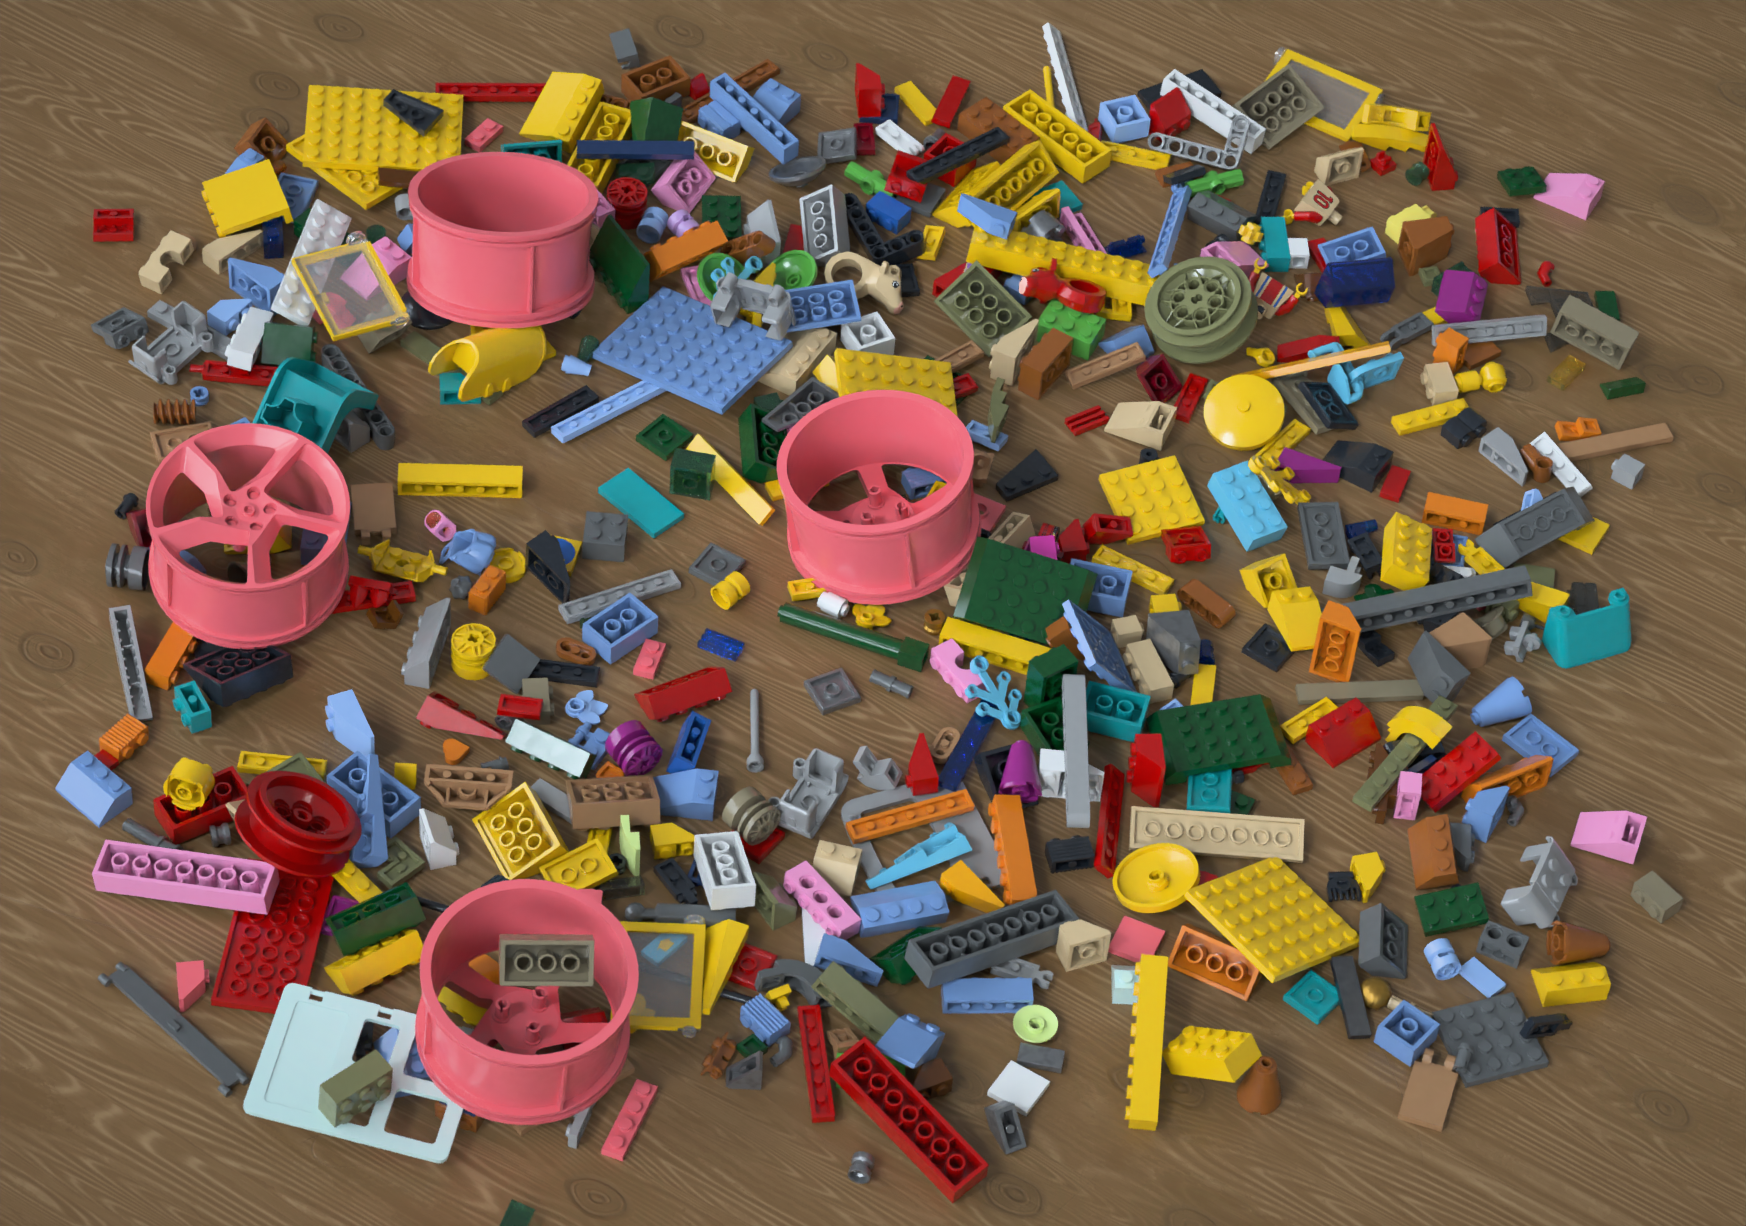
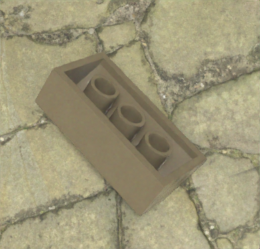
M499 934L500 986H593V935Z

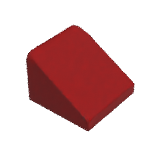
M703 73L690 80V95L688 96L692 99L697 100L710 92Z

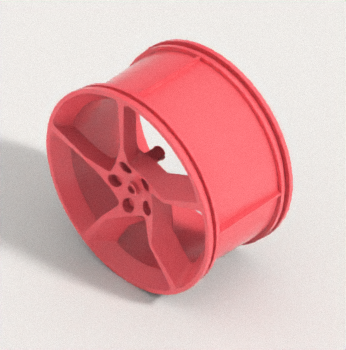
M479 152L458 155L435 162L419 171L411 180L408 187L410 211L413 214L412 258L408 264L406 285L410 295L422 307L438 316L463 324L490 328H523L565 319L580 311L590 302L595 290L594 271L589 262L592 222L597 213L598 191L594 183L583 173L569 165L541 156L514 152Z
M869 390L844 395L820 405L799 420L784 439L777 459L778 482L784 497L788 522V548L791 559L799 573L805 579H815L811 582L817 588H824L827 593L832 592L849 602L871 605L894 604L917 599L940 589L956 578L969 564L976 538L981 537V517L974 496L972 480L974 449L969 432L961 420L948 408L930 398L897 390ZM882 466H908L927 470L942 478L947 484L926 498L910 503L888 487ZM851 472L857 473L868 497L840 511H814L808 507L812 498L821 488L834 479Z
M255 423L231 424L209 429L187 439L172 450L160 463L150 481L146 498V517L152 537L148 570L153 594L165 614L175 624L194 637L214 645L233 649H254L255 647L263 649L267 648L268 645L279 646L297 640L317 628L331 615L339 604L348 581L349 559L344 538L350 517V496L340 469L322 448L302 435L280 427ZM273 497L280 498V499L286 500V501H288V502H291V503H293V504H295V505L301 507V508L304 509V510H300V509L294 508V507H292V506H290V505H287V504H285V503H283V502H281V501H279V500H277V499H275V498H273ZM208 503L212 517H196L178 522L195 508ZM283 525L296 526L328 536V540L322 550L303 568L279 579L271 577L269 551ZM210 541L231 544L237 552L244 551L245 547L248 546L247 582H229L206 575L188 564L179 553L182 550Z
M515 879L492 883L464 895L450 905L435 921L423 945L420 959L422 996L415 1022V1040L421 1063L439 1090L455 1104L477 1116L513 1125H538L563 1120L587 1109L605 1095L617 1080L626 1062L630 1043L629 1014L636 998L639 980L636 952L622 924L606 907L589 895L560 883L537 879ZM499 934L593 935V978L604 991L609 1001L613 1018L609 1023H565L560 1017L559 986H537L535 990L515 986H500L469 966V962L481 955L499 950ZM444 986L476 1006L488 1009L470 1035H467L458 1028L442 1009L438 997ZM572 1042L582 1043L564 1051L536 1055L537 1050L545 1047ZM499 1043L505 1051H500L493 1047Z

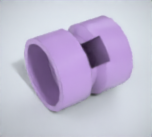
M685 209L677 210L667 221V227L677 237L682 236L685 231L691 228L694 230L699 228L698 222Z

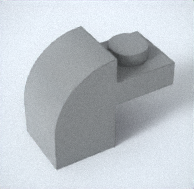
M1352 556L1347 570L1330 566L1325 578L1322 594L1336 598H1348L1355 595L1359 591L1362 579L1360 574L1361 567H1358L1360 558Z
M861 746L853 760V764L860 772L857 779L865 786L876 790L896 788L903 773L892 758L877 760L867 746Z

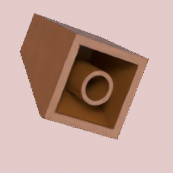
M1447 216L1403 222L1397 250L1409 276L1416 275L1419 268L1430 267L1448 256V251L1451 248V237L1454 235V226L1450 223Z

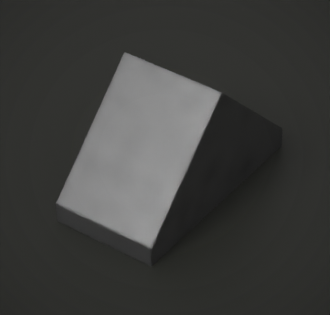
M758 1051L727 1067L726 1087L729 1089L761 1090L763 1052Z

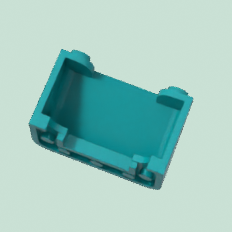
M1624 588L1610 592L1608 596L1609 606L1578 615L1565 605L1549 609L1541 641L1559 667L1565 669L1621 654L1630 649L1632 642L1630 598Z

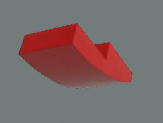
M1432 528L1434 562H1456L1453 529Z

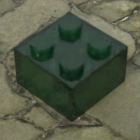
M675 448L670 466L669 493L710 501L715 483L716 455Z

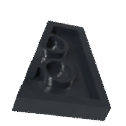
M394 89L383 100V106L423 137L427 135L444 115L443 109Z
M1035 449L996 483L995 489L1008 502L1058 481V474L1039 451Z

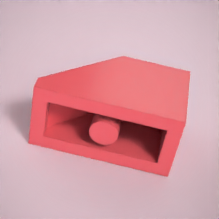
M203 960L176 963L180 1012H185L206 992L205 983L210 982L209 969H204Z

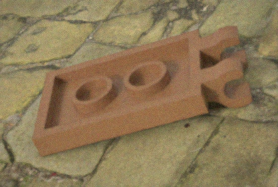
M392 482L351 485L355 536L361 535L362 546H370V535L382 534V541L389 539L391 545V534L397 533Z
M1425 1048L1422 1062H1414L1397 1119L1441 1132L1458 1077V1073L1452 1072L1456 1056L1447 1054L1445 1064L1441 1066L1431 1063L1434 1050Z

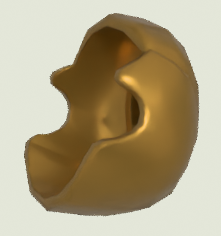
M1370 977L1360 984L1365 1007L1379 1010L1381 1007L1388 1005L1392 997V991L1388 982L1379 977Z

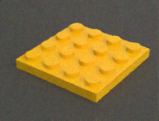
M1175 455L1099 474V482L1114 515L1130 517L1133 536L1125 539L1128 545L1160 537L1161 529L1204 525L1205 520Z

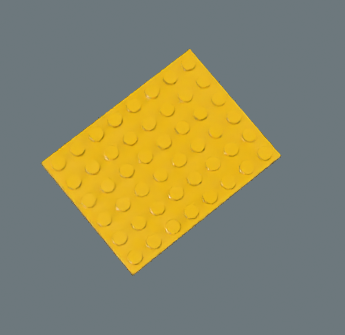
M309 85L302 167L378 171V167L421 171L435 162L461 155L463 95L399 91L444 110L443 117L423 137L383 106L384 98L392 90Z

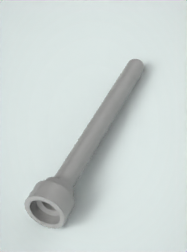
M752 689L750 692L751 754L747 758V770L757 773L764 769V759L759 754V692L757 689Z

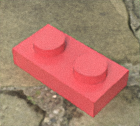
M487 118L464 139V145L477 152H481L503 132V126Z
M645 639L634 666L633 675L654 680L666 650V643Z

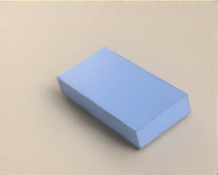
M1475 957L1462 965V969L1459 972L1462 977L1487 998L1495 997L1506 987L1505 982Z

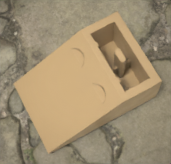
M1160 401L1118 403L1104 431L1161 451L1175 424L1177 407Z

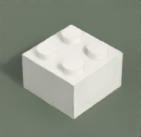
M878 312L861 316V321L841 324L840 340L846 349L894 355L895 337Z

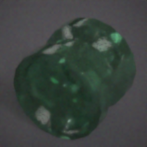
M1416 162L1412 168L1405 172V177L1410 184L1418 186L1429 176L1430 172L1424 163Z
M371 225L366 230V242L370 241L373 244L385 237V228L381 225Z

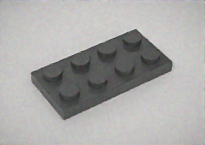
M1298 503L1297 511L1308 570L1329 569L1330 566L1347 569L1350 560L1339 503Z

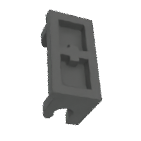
M629 28L609 34L618 63L629 61L628 64L621 65L622 69L641 67Z

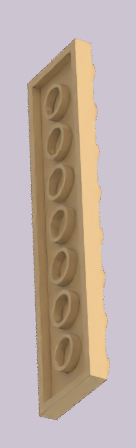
M1131 806L1129 850H1137L1151 844L1171 843L1188 849L1193 855L1254 860L1277 857L1283 862L1302 863L1305 819Z

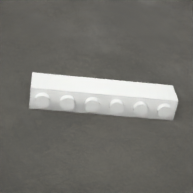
M1176 69L1163 79L1160 95L1164 96L1178 87L1191 111V115L1222 136L1228 138L1233 118L1243 115L1251 124L1244 150L1252 154L1262 144L1266 128ZM1239 120L1236 123L1237 129H1244L1246 126L1245 120ZM1235 138L1232 140V142L1236 145H1241V140L1239 138Z

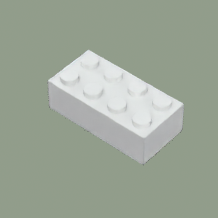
M738 831L695 835L694 858L710 909L723 910L755 906L756 884Z

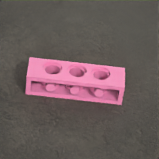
M807 861L786 871L783 883L787 893L792 894L803 909H806L814 922L820 924L826 934L847 940L859 933L862 919Z

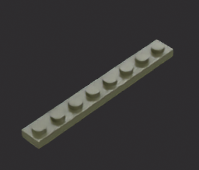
M1439 695L1428 709L1448 721L1456 712L1458 705ZM1407 733L1353 796L1352 802L1371 812L1397 782L1400 772H1405L1427 744L1418 736Z

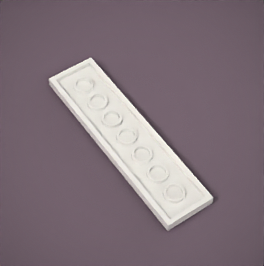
M317 199L313 204L292 258L341 246L352 218ZM335 259L306 267L320 295ZM290 260L271 310L298 325L308 326L315 311V306Z

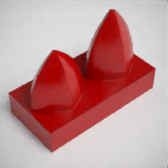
M352 575L349 577V596L354 608L363 603L368 593H370L371 601L375 608L383 605L388 597H392L393 586L390 582Z

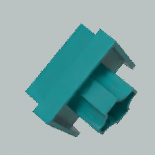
M289 357L276 369L252 423L276 426L295 432L314 442L328 454L346 415L357 407L373 410L379 395L316 362Z

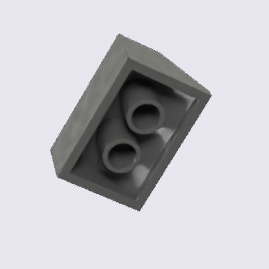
M1209 190L1198 192L1187 206L1188 220L1217 235L1225 234L1231 241H1240L1242 236L1238 232L1241 225H1247L1248 221L1254 223L1257 219V215Z
M1382 903L1361 911L1358 965L1372 976L1397 979L1407 978L1408 925Z

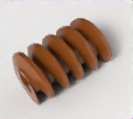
M159 399L157 404L154 402V424H158L159 419H161L162 424H166L168 419L171 424H174L176 419L179 425L183 424L184 419H186L188 425H191L193 419L196 423L195 399H192L190 405H188L186 399L183 400L182 405H180L178 399H175L174 405L171 404L170 399H167L166 404H163L162 399Z

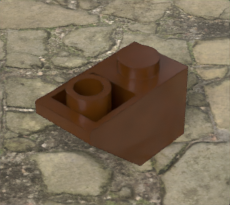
M938 1058L920 1065L912 1086L928 1101L951 1092L953 1077L943 1060Z

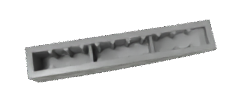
M131 606L109 608V621L129 714L139 721L153 720Z

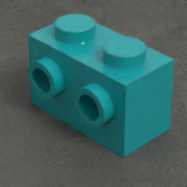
M195 680L174 687L175 699L172 701L176 712L180 711L184 727L188 726L192 734L211 728V710Z

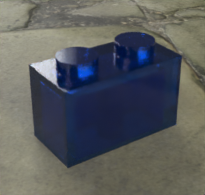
M282 216L263 222L264 259L284 258Z

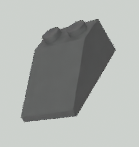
M1427 631L1423 632L1407 658L1424 695L1432 703L1439 695L1451 702L1455 700L1471 674Z

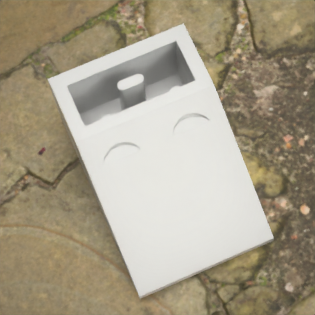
M1040 749L1038 773L1042 786V796L1066 799L1064 751ZM1088 764L1090 801L1100 802L1104 772Z

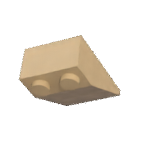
M1034 319L1001 337L998 344L993 345L990 353L993 356L989 364V369H991L990 378L997 380V377L1005 379V384L1010 386L1014 384L1020 374L1021 367H1019L1021 359L1024 356L1027 357L1032 347L1036 345L1039 327L1038 319Z

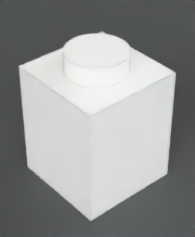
M1288 238L1291 257L1289 268L1307 269L1310 256L1307 238Z

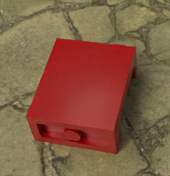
M898 150L884 190L921 203L928 183L921 184L912 181L906 176V172L928 160Z

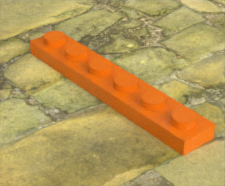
M967 789L849 821L846 822L845 828L852 843L857 844L974 811L975 805Z

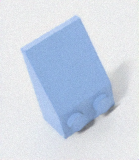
M353 690L327 696L328 705L325 706V711L328 717L326 720L328 731L332 732L337 741L354 753L359 751L365 757L369 753L375 754L374 735Z

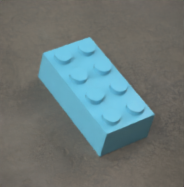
M1248 460L1213 473L1207 487L1246 552L1282 538L1287 525L1257 475L1248 467Z

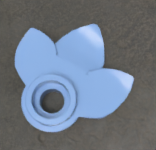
M586 690L579 692L575 698L570 699L565 706V711L567 715L578 718L582 723L589 722L592 725L600 723L599 716L606 712L608 704L594 700L593 691Z

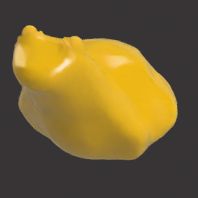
M1246 348V355L1255 358L1258 365L1266 368L1274 364L1275 355L1269 348Z

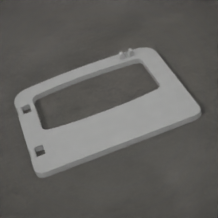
M949 772L938 775L937 793L913 796L911 789L907 788L905 784L894 789L880 791L847 801L842 807L841 818L845 827L846 822L860 819L865 813L909 801L917 803L966 789L957 773ZM976 806L974 811L929 823L932 830L936 833L944 830V825L948 822L955 824L958 832L965 835L972 848V851L949 859L950 867L962 860L981 881L988 880L989 884L986 886L989 889L993 890L1003 887L1000 885L1001 869L997 868L998 852L994 850V841ZM847 832L852 847L862 849L861 866L868 879L879 874V870L883 866L870 840L853 844ZM892 882L874 888L876 892L895 888ZM945 894L946 902L955 901Z

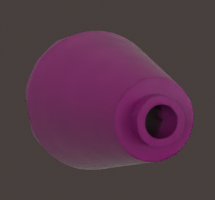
M1018 740L1011 745L999 787V795H1020L1021 803L1033 802L1038 800L1039 795L1042 796V786L1033 746L1025 740Z

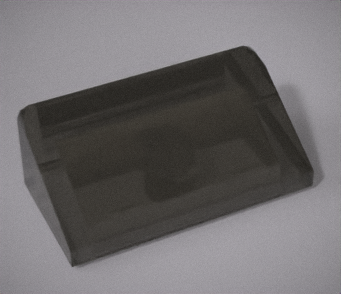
M641 876L612 879L598 885L599 890H603L602 901L645 895V883Z

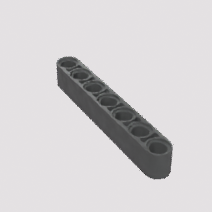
M327 344L322 347V366L367 389L337 345ZM377 402L373 410L360 407L352 410L358 418L369 425L370 437L379 449L390 450L395 446V428Z

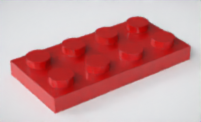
M1475 731L1422 774L1420 798L1436 813L1502 758Z

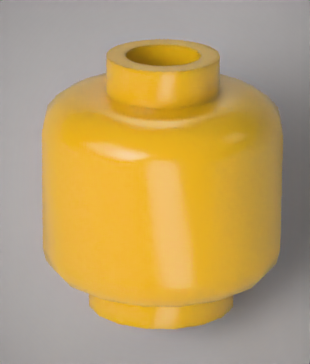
M1488 362L1479 371L1482 377V387L1491 393L1501 391L1507 384L1505 369L1501 364Z

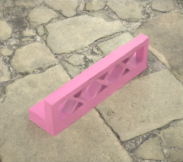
M1069 206L1061 208L1060 223L1066 228L1065 231L1074 246H1082L1096 251L1095 248H1097V251L1107 254L1083 214H1073Z

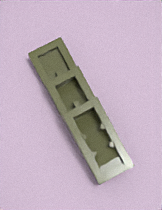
M997 377L993 387L988 411V432L992 443L996 442L1004 427L1009 405L1005 404L1007 392L1003 391L1005 379Z

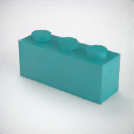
M1261 217L1259 226H1261L1260 231L1264 235L1258 246L1259 250H1262L1261 258L1269 264V267L1265 268V272H1288L1291 257L1285 217Z

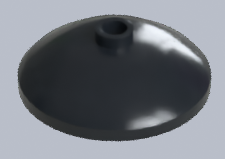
M409 291L401 298L407 308L406 313L413 322L411 325L416 328L435 330L446 327L453 322L422 307L413 299Z

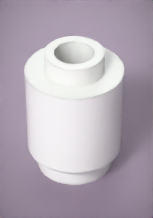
M824 591L817 602V607L821 611L837 619H840L842 616L845 617L850 608L848 600L832 592L827 593Z

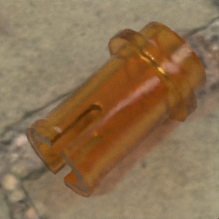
M279 159L273 162L272 167L276 177L281 173H285L287 166L282 160Z

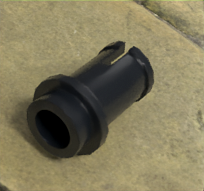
M133 493L125 494L123 501L114 511L115 515L120 519H126V513L130 512L133 507H137L138 497Z
M1170 673L1169 676L1174 684V689L1180 687L1181 683L1189 679L1192 674Z

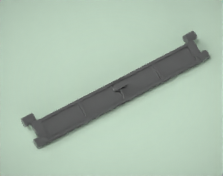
M119 962L115 967L117 971L107 976L105 973L99 975L98 980L105 987L113 983L222 1084L218 1087V1091L225 1097H229L232 1094L230 1088L240 1082L242 1085L248 1084L250 1079L238 1066L127 965Z

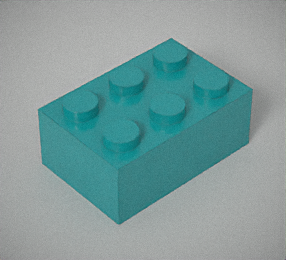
M1089 681L1086 688L1087 731L1134 742L1135 734H1142L1149 711L1151 696Z

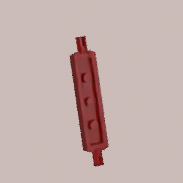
M206 360L203 365L190 364V372L202 373L203 380L267 387L278 368L253 365L251 371L229 366L227 362Z

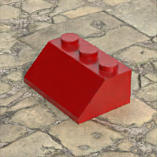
M1356 697L1309 724L1305 742L1332 768L1381 740L1370 710Z
M1135 734L1134 743L1130 744L1131 756L1128 757V769L1130 770H1126V783H1130L1132 793L1152 807L1159 808L1166 769L1161 734Z

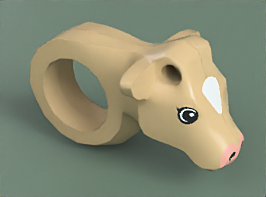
M842 252L831 257L826 264L824 272L826 284L834 282V274L842 267H855L862 274L861 280L854 285L857 299L869 294L883 304L890 314L901 313L904 306L901 297L902 272L898 266L889 265L887 261H883L880 266L853 252Z

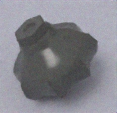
M459 575L451 580L449 591L454 599L460 598L464 600L469 595L468 592L474 584L471 582L470 576Z

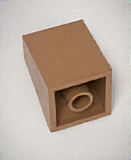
M1464 612L1430 632L1466 669L1486 665L1492 637Z

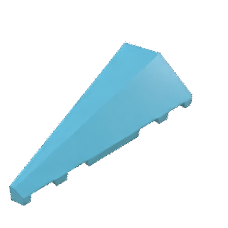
M948 822L944 825V830L939 833L933 832L929 839L916 844L894 860L895 865L888 869L882 868L879 870V874L865 880L870 889L972 851V848L965 835L958 832L955 824Z

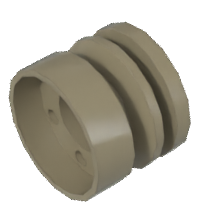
M750 786L737 792L726 804L722 813V820L733 831H738L739 836L749 845H756L767 839L778 826L781 818L779 809L773 806L770 801H766L765 797L757 789Z

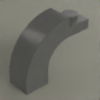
M792 959L775 960L773 968H766L757 973L754 984L757 992L789 984L791 989L800 992L806 998L809 1005H820V1009L832 1006L811 988L823 972L808 963Z

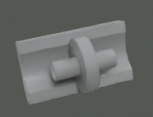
M1523 621L1521 627L1511 626L1510 640L1515 641H1506L1504 645L1505 654L1515 655L1517 662H1523L1527 651L1537 650L1541 645V640L1537 637L1538 635L1529 631V621Z

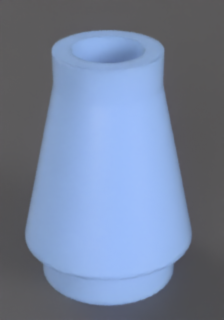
M565 355L561 370L565 371V374L589 376L592 365L573 355Z

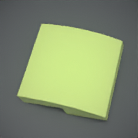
M620 815L619 843L621 854L626 858V866L635 877H639V832H630L629 815Z

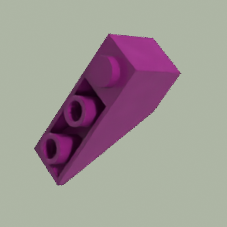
M1284 447L1278 459L1280 465L1275 469V471H1283L1286 467H1290L1294 471L1295 476L1290 481L1284 479L1290 483H1338L1342 467Z

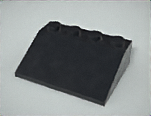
M268 645L267 648L257 649V647L254 649L222 647L183 664L184 669L208 698L222 707H229L237 701L248 699L251 695L264 692L268 688L277 684H283L286 680L294 677L291 654L274 645Z

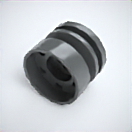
M112 543L105 565L107 586L114 587L117 582V587L123 588L126 579H128L129 589L145 591L149 579L148 560L150 548L134 546L131 555H129L128 545L123 544L120 549L119 544Z

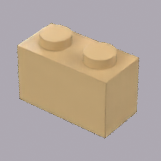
M1449 363L1425 364L1424 371L1421 373V383L1425 384L1426 396L1430 399L1432 406L1457 400L1459 390Z

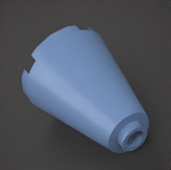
M1510 677L1503 681L1472 708L1470 716L1473 723L1484 727L1530 714L1532 712L1530 699L1528 696L1524 697L1522 693L1524 688L1515 677Z

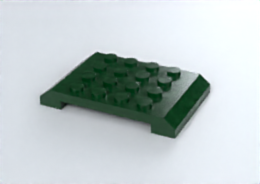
M977 537L953 618L980 624L1049 646L1046 641L1047 633L1045 628L1064 616L1065 610L1062 603L1069 599L1086 612L1098 574L995 540Z
M1261 694L1158 710L1146 718L1149 734H1161L1166 765L1165 785L1187 782V776L1264 763H1269L1270 768L1291 765V756L1271 699Z

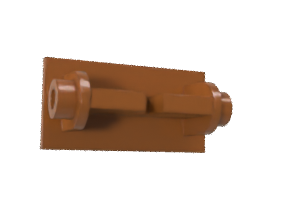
M726 1032L721 1038L717 1036L710 1047L713 1051L711 1054L708 1053L703 1060L702 1065L704 1068L700 1075H703L706 1071L714 1079H718L723 1075L728 1065L723 1059L729 1061L736 1050V1042L732 1039H726L729 1032Z

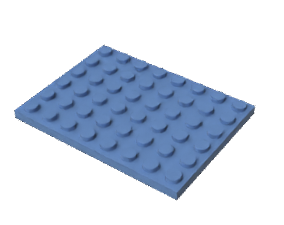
M663 286L592 351V358L722 415L793 347V343L786 338H783L781 341L765 337L768 332L767 330L737 317L730 328L715 324L709 305Z

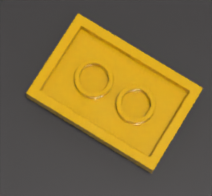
M598 838L539 867L544 880L560 883L577 890L592 889L618 876L617 869Z

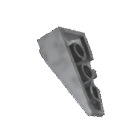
M811 377L762 418V422L779 432L794 426L805 415L820 405L839 398V393L816 378Z

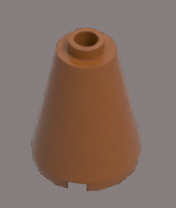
M1556 920L1552 922L1551 925H1554L1552 930H1548L1546 951L1547 955H1552L1553 960L1550 961L1555 965L1605 956L1611 946L1610 940L1605 934L1564 921Z
M1261 1056L1250 1067L1238 1085L1237 1101L1249 1113L1258 1112L1260 1115H1267L1279 1107L1282 1092L1275 1060L1269 1056Z

